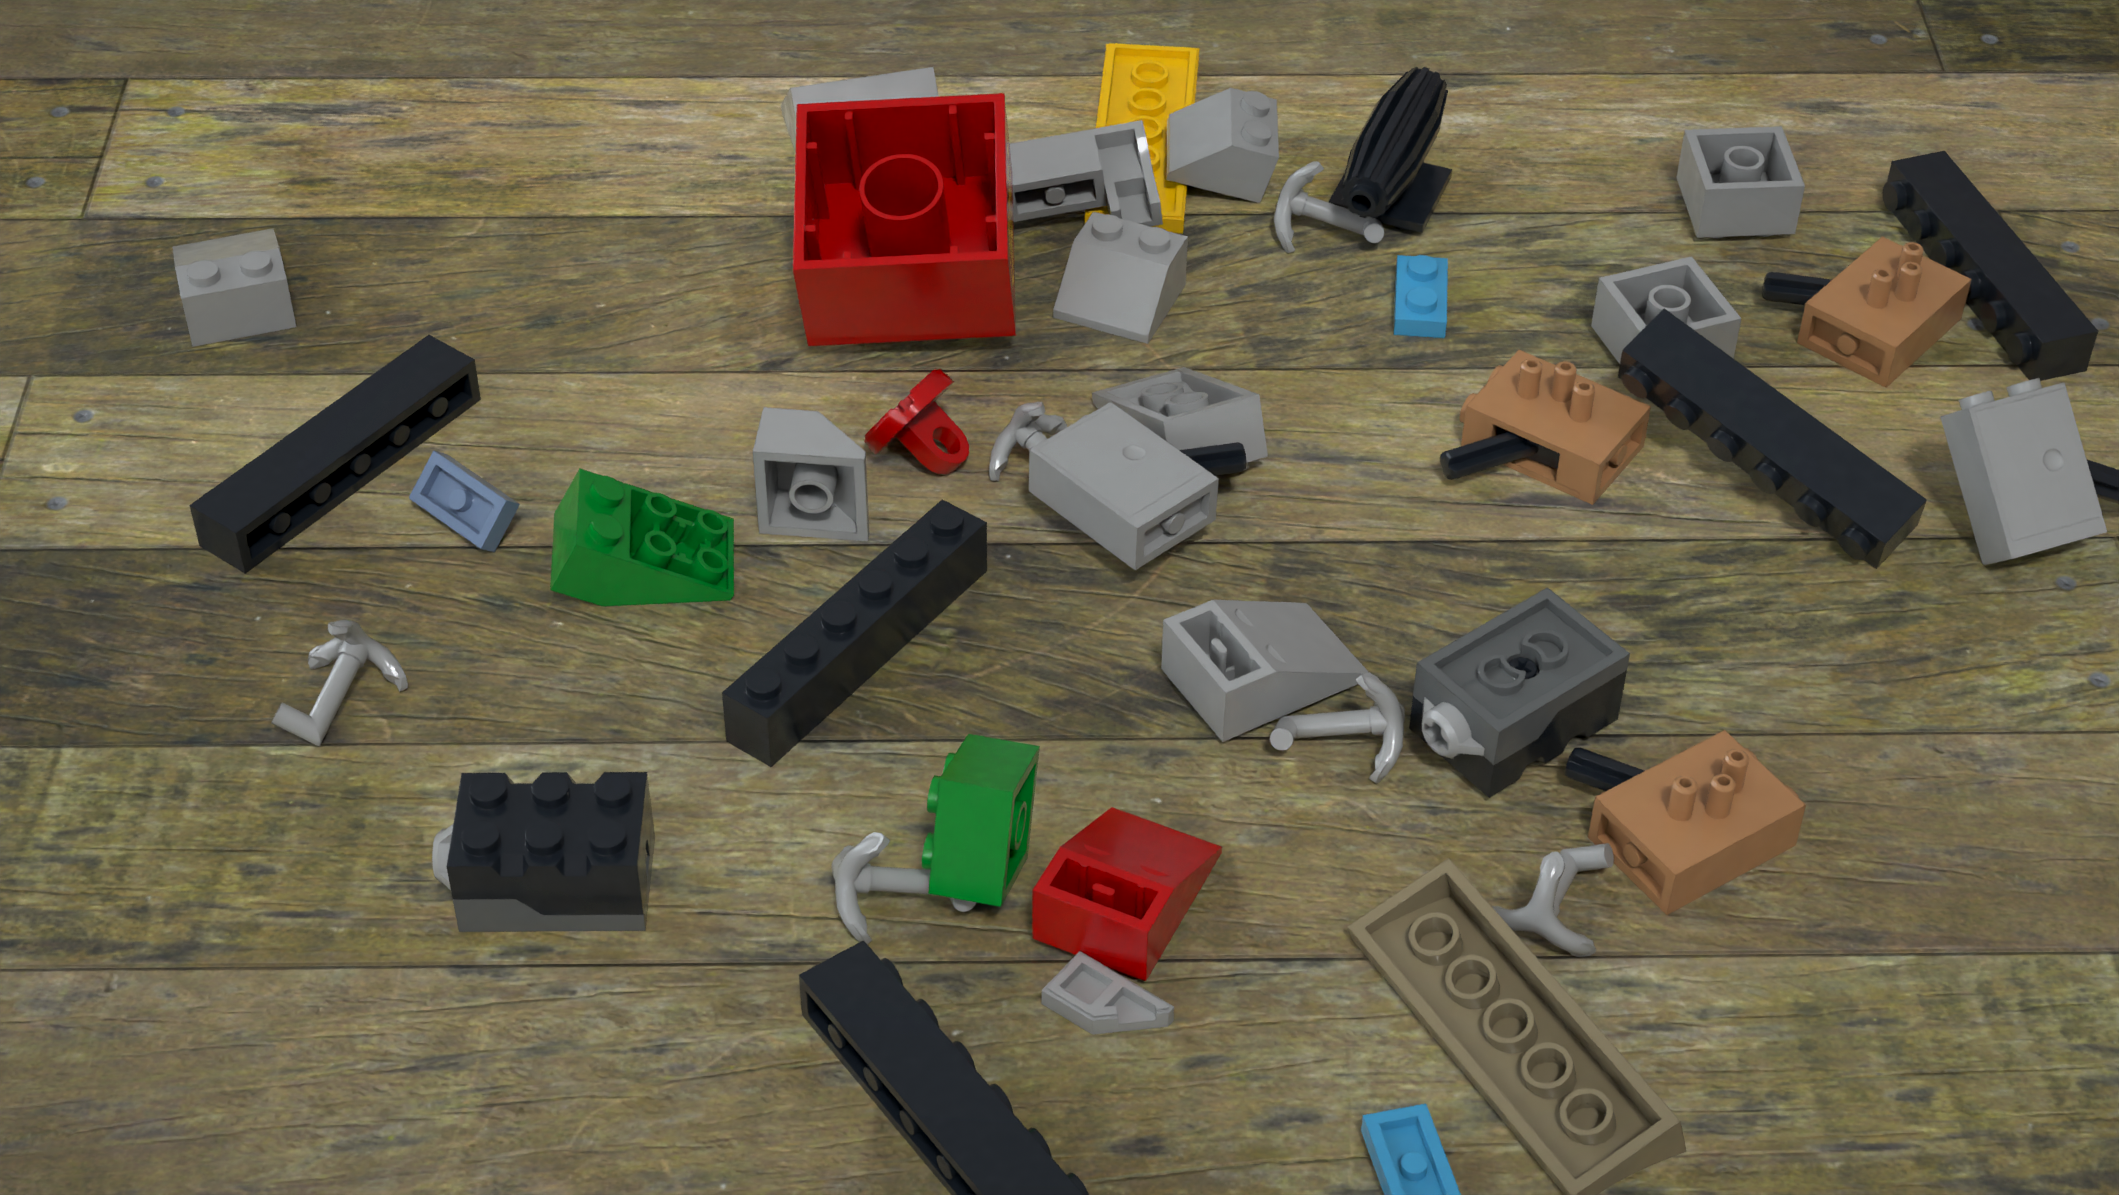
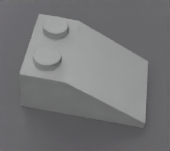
M274 228L172 247L175 270L192 347L296 327L289 287Z
M1182 367L1092 392L1093 403L1098 409L1112 402L1178 450L1239 442L1243 444L1245 449L1246 469L1249 467L1248 462L1268 457L1260 396L1249 390Z

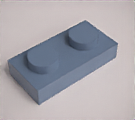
M433 450L409 496L410 500L474 545L490 552H495L520 505L448 454Z

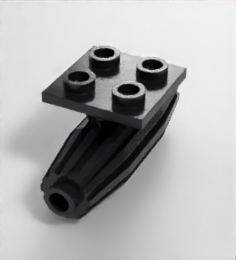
M1418 67L1412 68L1379 99L1353 144L1345 173L1328 203L1346 208L1353 214L1360 215L1359 217L1366 218L1370 216L1378 219L1381 223L1393 225L1402 230H1413L1423 233L1452 176V169L1424 163L1440 131L1448 90H1446L1447 84L1445 80L1440 78L1438 72H1432L1427 67L1418 69Z

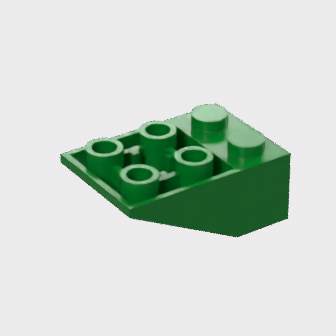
M579 468L554 513L550 590L603 607L731 601L734 596V518L669 498L661 493H654L617 481L609 476H602Z

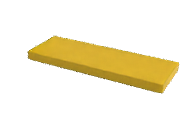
M1118 43L1106 44L1096 128L1139 120L1143 121L1152 169L1161 203L1163 222L1162 225L1151 227H1159L1169 232L1183 234L1188 185L1166 180L1167 119L1169 114L1194 104L1196 101L1200 49ZM1107 206L1085 209V223L1093 211L1109 215Z

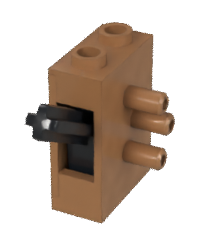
M1518 350L1504 366L1498 365L1493 370L1487 384L1478 394L1472 393L1465 400L1459 416L1460 422L1464 423L1461 447L1445 451L1440 455L1443 474L1447 479L1453 480L1495 466L1504 465L1593 505L1644 447L1651 406L1577 375L1576 366L1570 362L1563 361L1554 365L1522 350Z

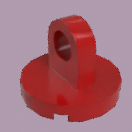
M941 368L938 370L934 369L909 391L910 394L904 400H901L894 409L891 408L865 434L864 442L869 446L868 448L877 455L898 438L917 460L930 471L945 475L955 471L968 457L969 444L962 430L935 402L954 381ZM934 439L940 441L946 447L948 454L938 448Z

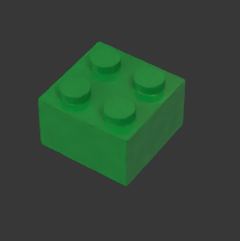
M968 734L956 754L948 753L943 774L941 776L934 775L932 778L927 799V811L936 814L934 833H928L922 853V869L930 870L928 894L1002 907L1028 858L1040 746Z

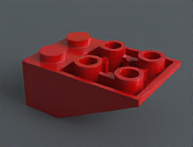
M1111 807L1059 847L1033 888L1032 939L1074 955L1081 951L1106 967L1147 981L1222 853V846Z

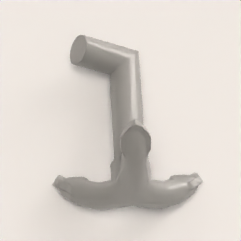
M1313 161L1288 177L1280 191L1274 215L1276 234L1286 253L1295 251L1292 244L1294 230L1291 227L1292 214L1297 216L1302 214L1364 235L1366 240L1371 243H1377L1384 237V230L1378 219L1370 216L1366 218L1359 217L1360 215L1353 214L1346 208L1308 196V193L1304 192L1302 188L1307 183H1311L1316 174L1324 170L1319 162Z
M1043 402L1025 403L1018 406L1010 423L995 440L990 456V480L999 481L1000 473L1008 464L1010 452L1017 442L1023 449L1027 448L1029 450L1042 440L1047 439L1042 434L1043 432L1053 435L1067 428L1063 417L1044 414L1045 406Z
M352 620L329 622L328 631L335 638L323 645L316 646L309 652L308 664L310 669L324 667L337 659L310 714L307 715L282 702L271 721L272 724L320 747L358 669L364 666L366 660L374 663L382 671L383 677L397 686L399 692L408 688L406 675L396 657L388 648L369 637L361 626Z
M1370 672L1363 673L1356 679V682L1365 690L1366 696L1375 702L1374 706H1370V709L1282 716L1270 735V742L1275 749L1283 751L1290 748L1297 738L1372 732L1373 735L1383 734L1382 747L1379 754L1375 756V770L1369 777L1373 782L1379 783L1393 768L1403 748L1405 709L1399 703L1396 694L1387 685L1382 683L1378 677Z
M878 832L869 834L855 847L851 845L844 847L831 864L835 880L836 904L841 919L858 942L864 940L866 944L873 940L867 933L866 917L859 908L857 893L867 894L869 891L928 894L930 870L871 866L868 863L873 858L878 857L880 852L890 842L885 835ZM949 898L953 906L961 912L971 910L976 902Z
M1605 843L1563 849L1560 853L1558 851L1551 852L1542 860L1540 875L1533 896L1527 906L1514 910L1505 909L1500 906L1492 907L1513 931L1534 932L1554 946L1576 957L1595 954L1596 948L1593 940L1566 928L1557 916L1560 912L1559 906L1577 872L1611 868L1613 866L1614 854L1610 844Z

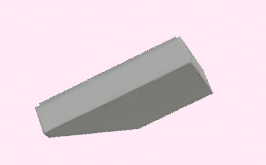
M1081 951L1042 989V1005L1092 1035L1168 1027L1174 1021V1006Z

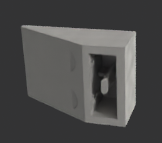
M1211 600L1163 620L1161 669L1222 742L1358 684L1356 679L1361 674L1368 673L1367 669L1307 603Z

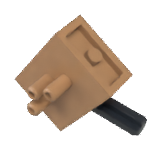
M1882 236L1833 280L1768 272L1764 277L1762 296L1765 300L1805 305L1797 343L1887 388L1961 320L1972 279L1922 256L1924 249L1918 243L1909 242L1902 246Z
M1725 730L1646 771L1583 748H1574L1566 764L1565 775L1568 778L1605 791L1595 797L1588 838L1595 845L1609 843L1614 854V864L1666 915L1797 844L1806 804L1799 799L1792 788L1784 785L1764 767L1752 751L1744 748Z

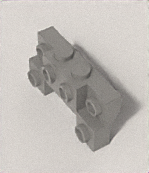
M1142 120L1010 143L1014 222L1107 206L1109 215L1117 216L1120 219L1150 227L1163 224L1160 198Z

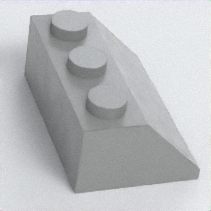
M934 67L790 88L781 103V111L795 153L797 104L939 97Z

